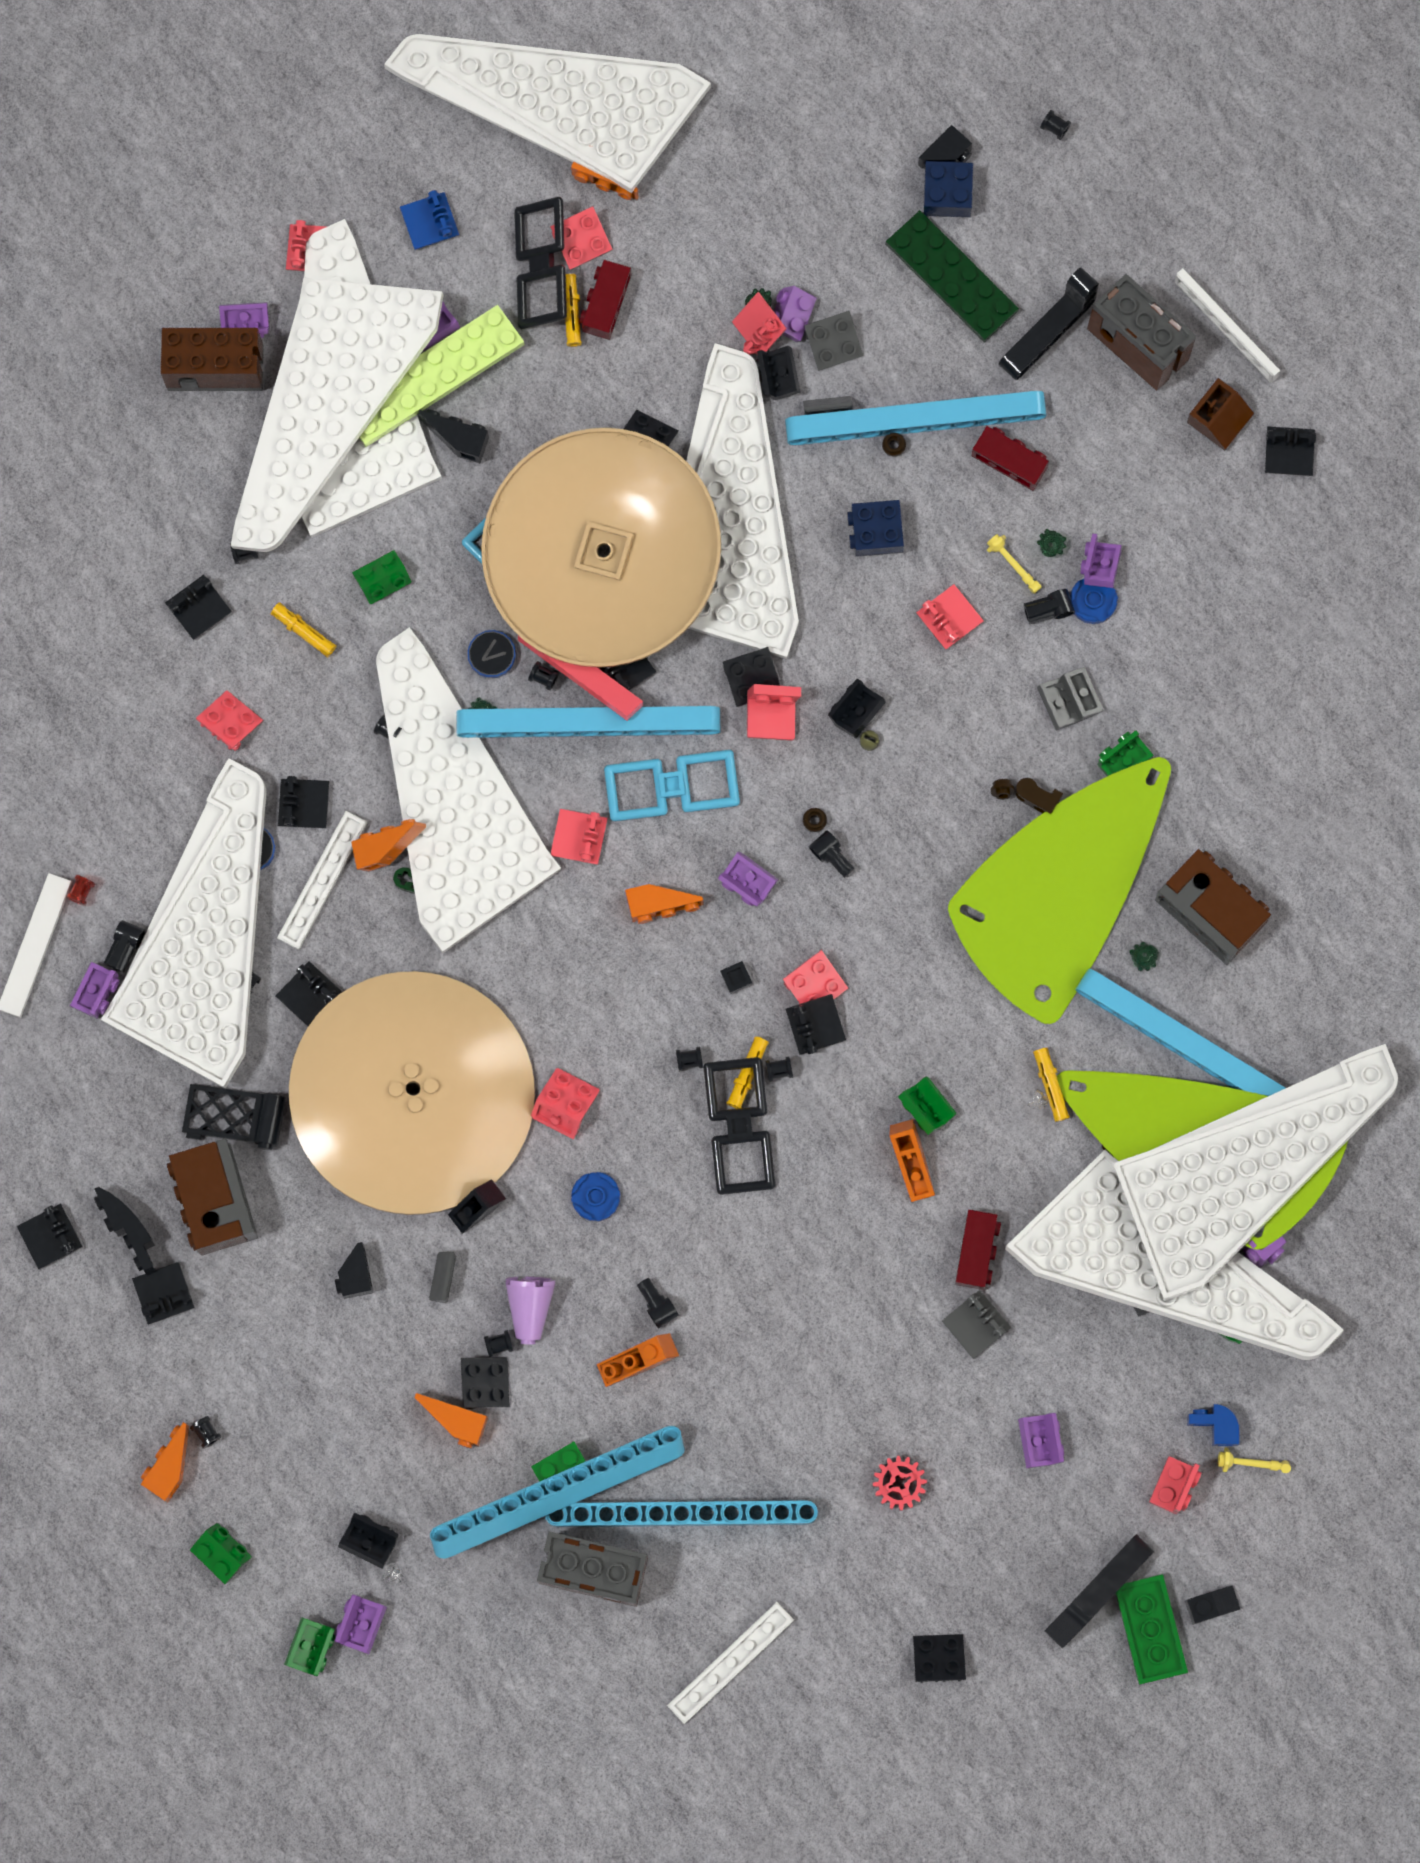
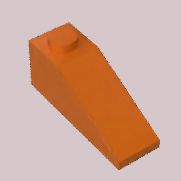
M914 1119L890 1125L889 1136L911 1202L935 1196Z
M418 1393L415 1394L414 1398L455 1439L459 1440L458 1445L472 1449L473 1445L479 1447L488 1420L487 1416Z

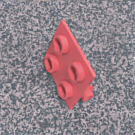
M593 206L564 219L565 248L561 252L570 270L613 250ZM554 225L550 226L552 229L551 233L555 239Z
M297 220L296 224H290L286 270L305 271L307 241L312 234L326 228V226L305 225L306 222L303 220Z
M759 292L756 293L732 321L747 341L744 343L743 351L749 355L757 354L759 350L767 352L787 329Z
M955 584L932 601H926L922 605L923 608L916 612L945 650L984 622Z
M225 691L196 717V720L201 723V727L208 729L212 736H217L218 741L222 740L229 750L233 749L234 751L238 750L241 746L240 742L263 722V719L229 691Z
M560 809L551 855L598 865L608 818L601 817L596 812L585 814Z
M822 950L783 978L785 987L793 993L800 1004L832 994L833 999H835L848 989Z

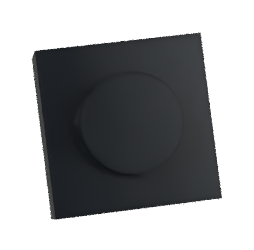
M743 961L720 970L730 994L753 984Z

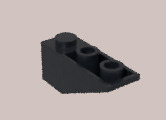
M427 409L426 412L419 410L420 420L457 457L481 463L489 440L488 430H485L484 426L476 423L468 425L463 423L461 419L450 416L448 419L430 409Z

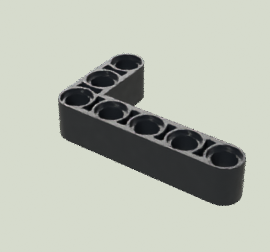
M1082 267L1077 269L1067 281L1064 296L1002 357L998 365L1015 380L1021 378L1093 305L1096 300L1099 283Z
M1135 1534L1044 1632L1063 1649L1153 1554L1154 1550Z

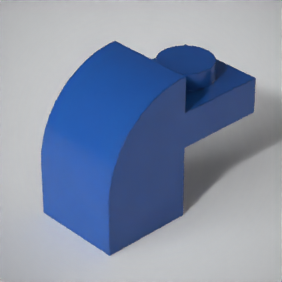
M1213 1404L1212 1414H1208V1410L1197 1409L1193 1410V1414L1187 1415V1426H1212V1446L1239 1445L1238 1420L1227 1407Z

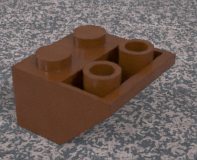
M1218 378L1190 412L1187 423L1225 451L1252 418L1254 412L1237 391Z

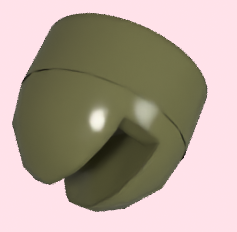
M871 730L863 732L860 736L861 747L867 751L876 749L879 745L878 734ZM866 735L870 738L875 739V743L868 739H865L864 736Z

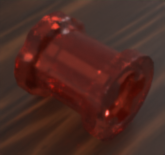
M76 875L73 888L65 897L79 905L86 906L87 902L85 900L91 888H94L96 884L87 878Z

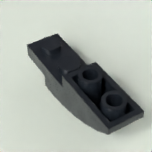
M100 1187L95 1188L97 1196L94 1197L98 1209L100 1211L104 1209L107 1215L104 1222L109 1232L114 1231L118 1237L126 1233L127 1235L123 1236V1239L128 1249L133 1248L137 1255L133 1260L138 1270H144L147 1275L156 1272L147 1252V1249L155 1246L143 1224L120 1199Z

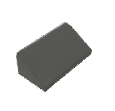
M850 396L803 401L804 415L848 411L853 408Z
M439 1252L437 1254L429 1296L431 1301L448 1302L457 1257L454 1252Z

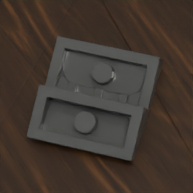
M1085 667L1065 673L1061 677L1039 684L1037 687L1056 731L1104 711Z

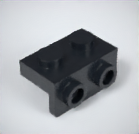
M785 346L769 352L757 351L758 359L756 360V365L762 375L761 389L764 395L773 400H779L801 393L792 347Z
M856 679L847 688L841 699L832 706L828 716L836 727L857 739L886 701L882 696L865 687L861 680Z
M354 1513L338 1547L383 1569L396 1546L399 1535L392 1528L381 1526L373 1522L366 1515Z

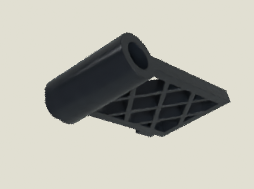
M190 1084L182 1132L187 1133L186 1138L201 1140L202 1136L226 1138L256 1143L259 1149L272 1150L273 1147L278 1146L286 1097ZM196 1091L205 1092L210 1098L200 1107L194 1102ZM222 1095H229L233 1103L222 1111L215 1100ZM246 1098L256 1099L254 1109L246 1114L239 1104ZM213 1103L220 1113L208 1121L202 1110ZM237 1106L243 1117L231 1124L225 1114ZM199 1113L205 1124L198 1129L189 1128L191 1118ZM223 1116L229 1127L222 1132H216L211 1124ZM247 1120L251 1126L249 1136L239 1135L235 1127ZM233 1130L235 1134H229L228 1132Z

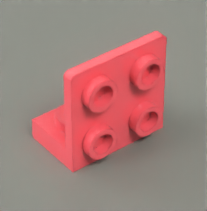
M754 684L747 690V737L794 740L795 702L801 697V687Z
M556 1068L536 1099L531 1117L574 1140L585 1114L599 1093V1089Z
M1169 1456L1149 1503L1173 1514H1178L1181 1510L1187 1509L1192 1495L1188 1494L1190 1487L1194 1488L1197 1485L1202 1474L1198 1471L1200 1465L1195 1463L1191 1466Z

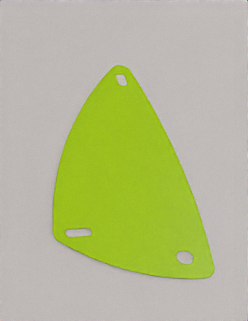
M1156 757L1111 774L1059 802L1051 814L1044 812L998 848L970 876L948 904V912L954 928L978 969L1003 996L1041 1023L1052 1024L1061 1018L1077 992L1075 990L1086 971L1095 962L1127 898L1151 838L1171 774L1170 763L1162 757ZM1151 768L1159 771L1160 774L1155 784L1150 786L1146 783V778ZM967 905L983 913L985 916L984 921L978 922L962 914L960 907ZM1046 985L1050 988L1051 997L1049 1000L1041 1002L1035 998L1034 991L1037 986Z
M1067 1070L1057 1076L1062 1095L1069 1106L1096 1139L1118 1161L1150 1151L1268 1097L1208 1083L1141 1074ZM1070 1081L1084 1083L1086 1090L1084 1092L1069 1090ZM1348 1141L1265 1224L1262 1236L1259 1238L1253 1236L1249 1240H1253L1257 1245L1254 1249H1263L1279 1239L1314 1206L1332 1180L1344 1155ZM1248 1242L1245 1244V1246L1252 1248Z

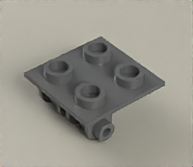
M850 311L804 325L807 340H809L818 371L863 356Z
M981 1290L972 1294L963 1304L942 1320L944 1325L973 1359L1011 1329V1326Z

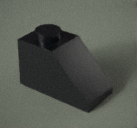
M951 125L919 157L918 166L925 168L926 161L966 162L972 155V143Z
M491 1179L474 1188L448 1216L463 1234L491 1214L506 1198Z
M363 1242L356 1244L338 1271L339 1279H335L337 1293H342L344 1299L374 1293Z
M1233 1586L1205 1593L1185 1601L1192 1625L1240 1610Z

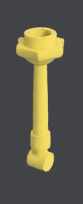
M996 534L987 542L989 546L987 551L1000 552L1022 577L1024 583L1029 585L1030 591L1035 594L1042 588L1036 580L1034 581V578L1004 548L1006 536L1000 537Z
M1227 1447L1224 1448V1452H1219L1217 1465L1222 1467L1223 1472H1227L1233 1464L1267 1468L1274 1471L1281 1470L1283 1473L1291 1471L1290 1463L1286 1460L1279 1462L1274 1460L1234 1458Z

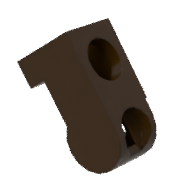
M1031 778L1021 779L1015 789V795L1018 800L1042 814L1044 812L1051 814L1063 795L1057 789H1054L1052 794L1043 790Z

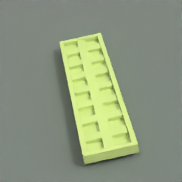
M496 305L419 355L359 437L365 447L417 415L419 410H425L525 345L523 339L500 307Z

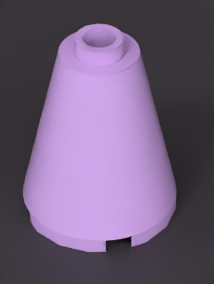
M508 1277L505 1284L516 1339H521V1344H535L536 1340H540L555 1287V1280L543 1277H525L518 1281V1277Z

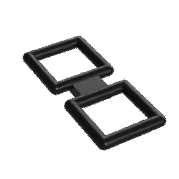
M554 197L519 206L514 210L516 259L518 261L529 259V272L520 274L516 278L518 327L520 329L564 320L567 317L565 267L563 265L554 266V253L561 252L565 248L563 199L561 197ZM554 208L555 243L525 250L524 215ZM556 276L557 311L527 318L526 283Z
M759 1057L705 1063L703 1069L709 1119L711 1121L726 1120L728 1135L714 1136L711 1139L717 1193L724 1195L773 1189L775 1187L770 1133L768 1131L752 1132L751 1117L765 1116L767 1114L762 1060ZM753 1068L757 1107L718 1111L714 1072ZM761 1141L765 1180L726 1184L722 1145Z

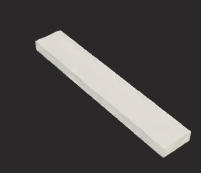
M1182 268L1176 274L1175 283L1269 382L1275 381L1280 373L1276 365Z
M345 811L277 937L278 940L300 950L353 852L351 841L360 839V835L368 824L367 821Z
M48 873L0 999V1011L19 1018L22 1017L72 881Z
M776 1602L667 1706L685 1724L782 1633L794 1619Z

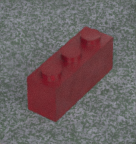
M603 260L601 267L597 266L594 280L597 281L595 287L589 289L587 295L589 305L587 310L583 309L579 320L584 333L607 340L611 339L632 276L631 267Z
M986 426L973 447L971 455L973 458L1032 491L1035 490L1049 464V460L1046 459L1047 457L1037 450L1033 452L1027 449L1022 441L1018 439L1011 440L999 428H990L989 426Z
M968 1209L955 1285L984 1290L986 1284H991L993 1270H988L990 1260L995 1261L997 1246L993 1245L994 1236L999 1237L1001 1222L997 1221V1214Z

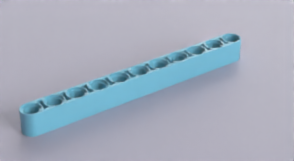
M1029 391L800 415L785 419L787 443L789 445H804L881 437L890 433L909 434L1043 419L1047 414L1044 392Z
M716 706L641 707L628 721L609 707L462 709L456 711L457 736L462 738L713 735L721 732L720 707Z
M1092 969L1086 971L1075 989L1086 999L1231 1088L1270 1096L1285 1089L1284 1086Z
M675 1426L664 1427L436 1526L430 1532L435 1555L443 1559L452 1557L679 1458L685 1451L680 1429Z
M811 1501L574 1503L561 1509L564 1516L559 1522H553L550 1519V1514L545 1517L553 1527L809 1525L815 1522L818 1510ZM780 1506L787 1508L789 1511L788 1517L783 1520L776 1518L774 1514L776 1508ZM804 1506L811 1507L814 1511L813 1517L807 1520L803 1519L799 1514L800 1509ZM680 1507L686 1508L689 1512L688 1518L683 1521L677 1520L674 1516L676 1509ZM704 1507L711 1508L714 1511L712 1519L707 1521L701 1519L699 1516L701 1509ZM728 1507H735L739 1511V1515L735 1520H728L725 1517L724 1513ZM753 1507L762 1508L764 1515L761 1519L754 1520L750 1517L749 1512ZM581 1508L586 1509L589 1513L587 1520L583 1522L575 1519L576 1511ZM605 1508H610L614 1512L612 1520L607 1522L601 1520L600 1512ZM635 1508L638 1510L639 1516L635 1521H628L625 1518L627 1509ZM653 1508L663 1510L664 1516L661 1520L653 1521L650 1518V1511Z

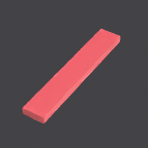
M518 635L520 643L626 721L643 706V701L599 668L579 666L554 659L538 651Z

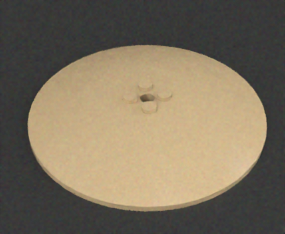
M592 428L574 431L552 439L530 452L510 471L499 486L489 507L483 528L481 549L484 577L492 600L503 619L515 633L538 651L565 663L585 667H614L630 664L645 659L672 644L694 623L704 609L714 588L720 567L721 531L718 515L713 500L699 475L688 462L665 444L649 436L624 429ZM600 546H610L611 551L607 557H600L598 555Z
M417 971L389 973L367 979L350 987L330 1001L316 1015L305 1031L293 1059L289 1081V1107L296 1136L304 1153L321 1176L338 1191L362 1205L384 1212L404 1215L430 1214L454 1208L474 1188L491 1179L496 1183L514 1162L525 1142L532 1121L531 1114L535 1100L534 1076L527 1049L518 1031L504 1012L485 995L463 982L447 976ZM409 1083L419 1085L420 1092L417 1095L412 1096L407 1093L406 1086Z

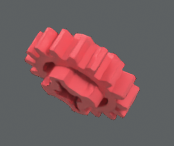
M900 1456L896 1457V1462H892L888 1458V1465L886 1467L882 1464L879 1465L882 1472L874 1473V1477L879 1479L878 1482L873 1483V1487H879L875 1496L882 1495L881 1504L883 1505L887 1501L890 1502L891 1510L895 1505H898L899 1510L903 1511L904 1504H907L910 1509L913 1508L912 1501L915 1500L919 1503L921 1499L918 1494H925L926 1490L921 1488V1485L927 1484V1480L920 1478L925 1472L924 1470H916L918 1462L913 1465L909 1464V1457L905 1459V1462H901ZM897 1467H905L911 1472L908 1474L902 1473ZM889 1471L891 1476L890 1482L883 1486V1478ZM896 1477H899L900 1480L910 1478L904 1483V1489L892 1487L896 1482ZM916 1481V1490L910 1495L909 1486ZM896 1493L900 1495L902 1500L893 1499L888 1494Z

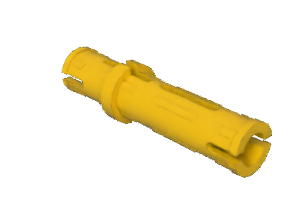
M566 274L567 317L565 318L566 344L569 347L582 345L578 309L580 295L577 294L576 274Z
M277 603L270 614L287 626L286 629L288 631L298 634L325 655V657L328 658L336 649L337 645L302 620V616L294 614L282 603Z
M754 1037L746 1058L759 1057L762 1059L769 1042L763 1038ZM753 1068L741 1069L738 1078H735L733 1081L735 1085L726 1102L727 1105L735 1109L742 1108L741 1106L748 1090H751L753 1087L751 1084L754 1078Z
M1048 1047L1038 1049L1033 1054L1039 1069L1038 1076L1042 1078L1054 1121L1066 1120L1070 1116L1057 1080V1068L1053 1067Z

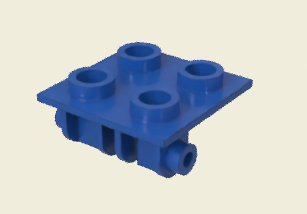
M433 190L428 193L429 197L400 206L414 250L459 236L445 192L438 193L437 190Z

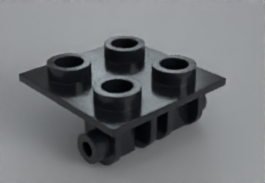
M637 409L624 427V430L649 436L668 447L679 431Z
M1267 426L1265 473L1313 476L1314 443H1316L1315 429Z
M204 574L165 602L193 640L232 612Z
M769 647L722 662L736 707L747 704V690L754 684L780 686Z
M647 658L614 667H597L629 691L656 673Z
M287 776V779H281L278 826L326 829L329 781L300 780L295 776Z
M310 961L305 965L299 966L296 970L297 974L275 995L307 1026L311 1024L316 1015L330 1001L342 993Z
M832 994L785 1009L799 1055L805 1053L813 1054L818 1049L846 1041Z
M61 1203L55 1207L51 1205L45 1208L43 1213L17 1226L38 1270L83 1247Z
M179 1262L159 1268L150 1275L143 1274L132 1278L142 1306L143 1316L146 1318L148 1325L195 1308Z
M507 1357L461 1358L463 1408L510 1407Z
M963 1634L913 1636L916 1682H945L954 1680L960 1682L961 1680H966Z

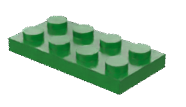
M1163 1574L1125 1583L1115 1594L1138 1684L1141 1685L1188 1673Z

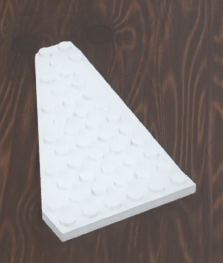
M424 34L406 37L384 64L386 70L402 80L552 153L575 162L615 182L630 193L634 191L711 88L709 81L684 66L675 63Z
M345 219L315 232L308 239L305 250L304 278L370 284L355 239ZM415 415L367 447L364 446L360 439L356 441L301 516L311 538L442 479L431 456L418 416Z
M303 278L300 300L235 520L231 541L233 549L269 552L282 544L437 332L444 296L442 291Z
M715 343L706 369L686 462L699 475L713 500L721 531V559L717 580L704 609L688 629L755 650L769 647L771 655L787 659L799 620L758 368L755 360L749 354Z
M409 627L380 648L376 658V667L402 821L415 819L416 822L426 824V828L407 846L419 922L443 954L561 871V867L546 849L480 738H462L457 736L456 711L462 709L428 652ZM398 727L402 728L396 738L393 737V734L396 731V729Z
M229 758L206 800L207 804L130 968L101 1018L106 1024L225 1089L246 1054L266 804V786L262 778L256 772Z
M1386 1044L1341 1061L1334 1067L1157 1148L1113 1163L1164 1301L1203 1288L1391 1098L1397 1088L1398 1075Z
M1106 1150L1091 1162L1005 1248L1035 1276L1302 1360H1312L1321 1356L1344 1331L1323 1311L1308 1300L1301 1299L1238 1252L1203 1288L1164 1301L1113 1163L1118 1161Z

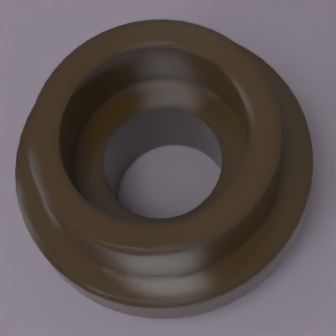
M898 433L886 435L882 442L883 451L892 457L901 455L906 449L904 437ZM896 442L899 446L896 449H892L890 443Z
M1008 779L994 781L990 789L991 795L1000 800L1008 799L1015 793V787Z
M811 808L804 813L803 825L808 831L819 832L826 826L827 817L821 809ZM812 817H817L819 819V823L812 824L810 822V819Z

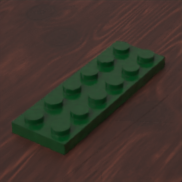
M920 210L886 240L885 245L984 343L1019 311V308Z

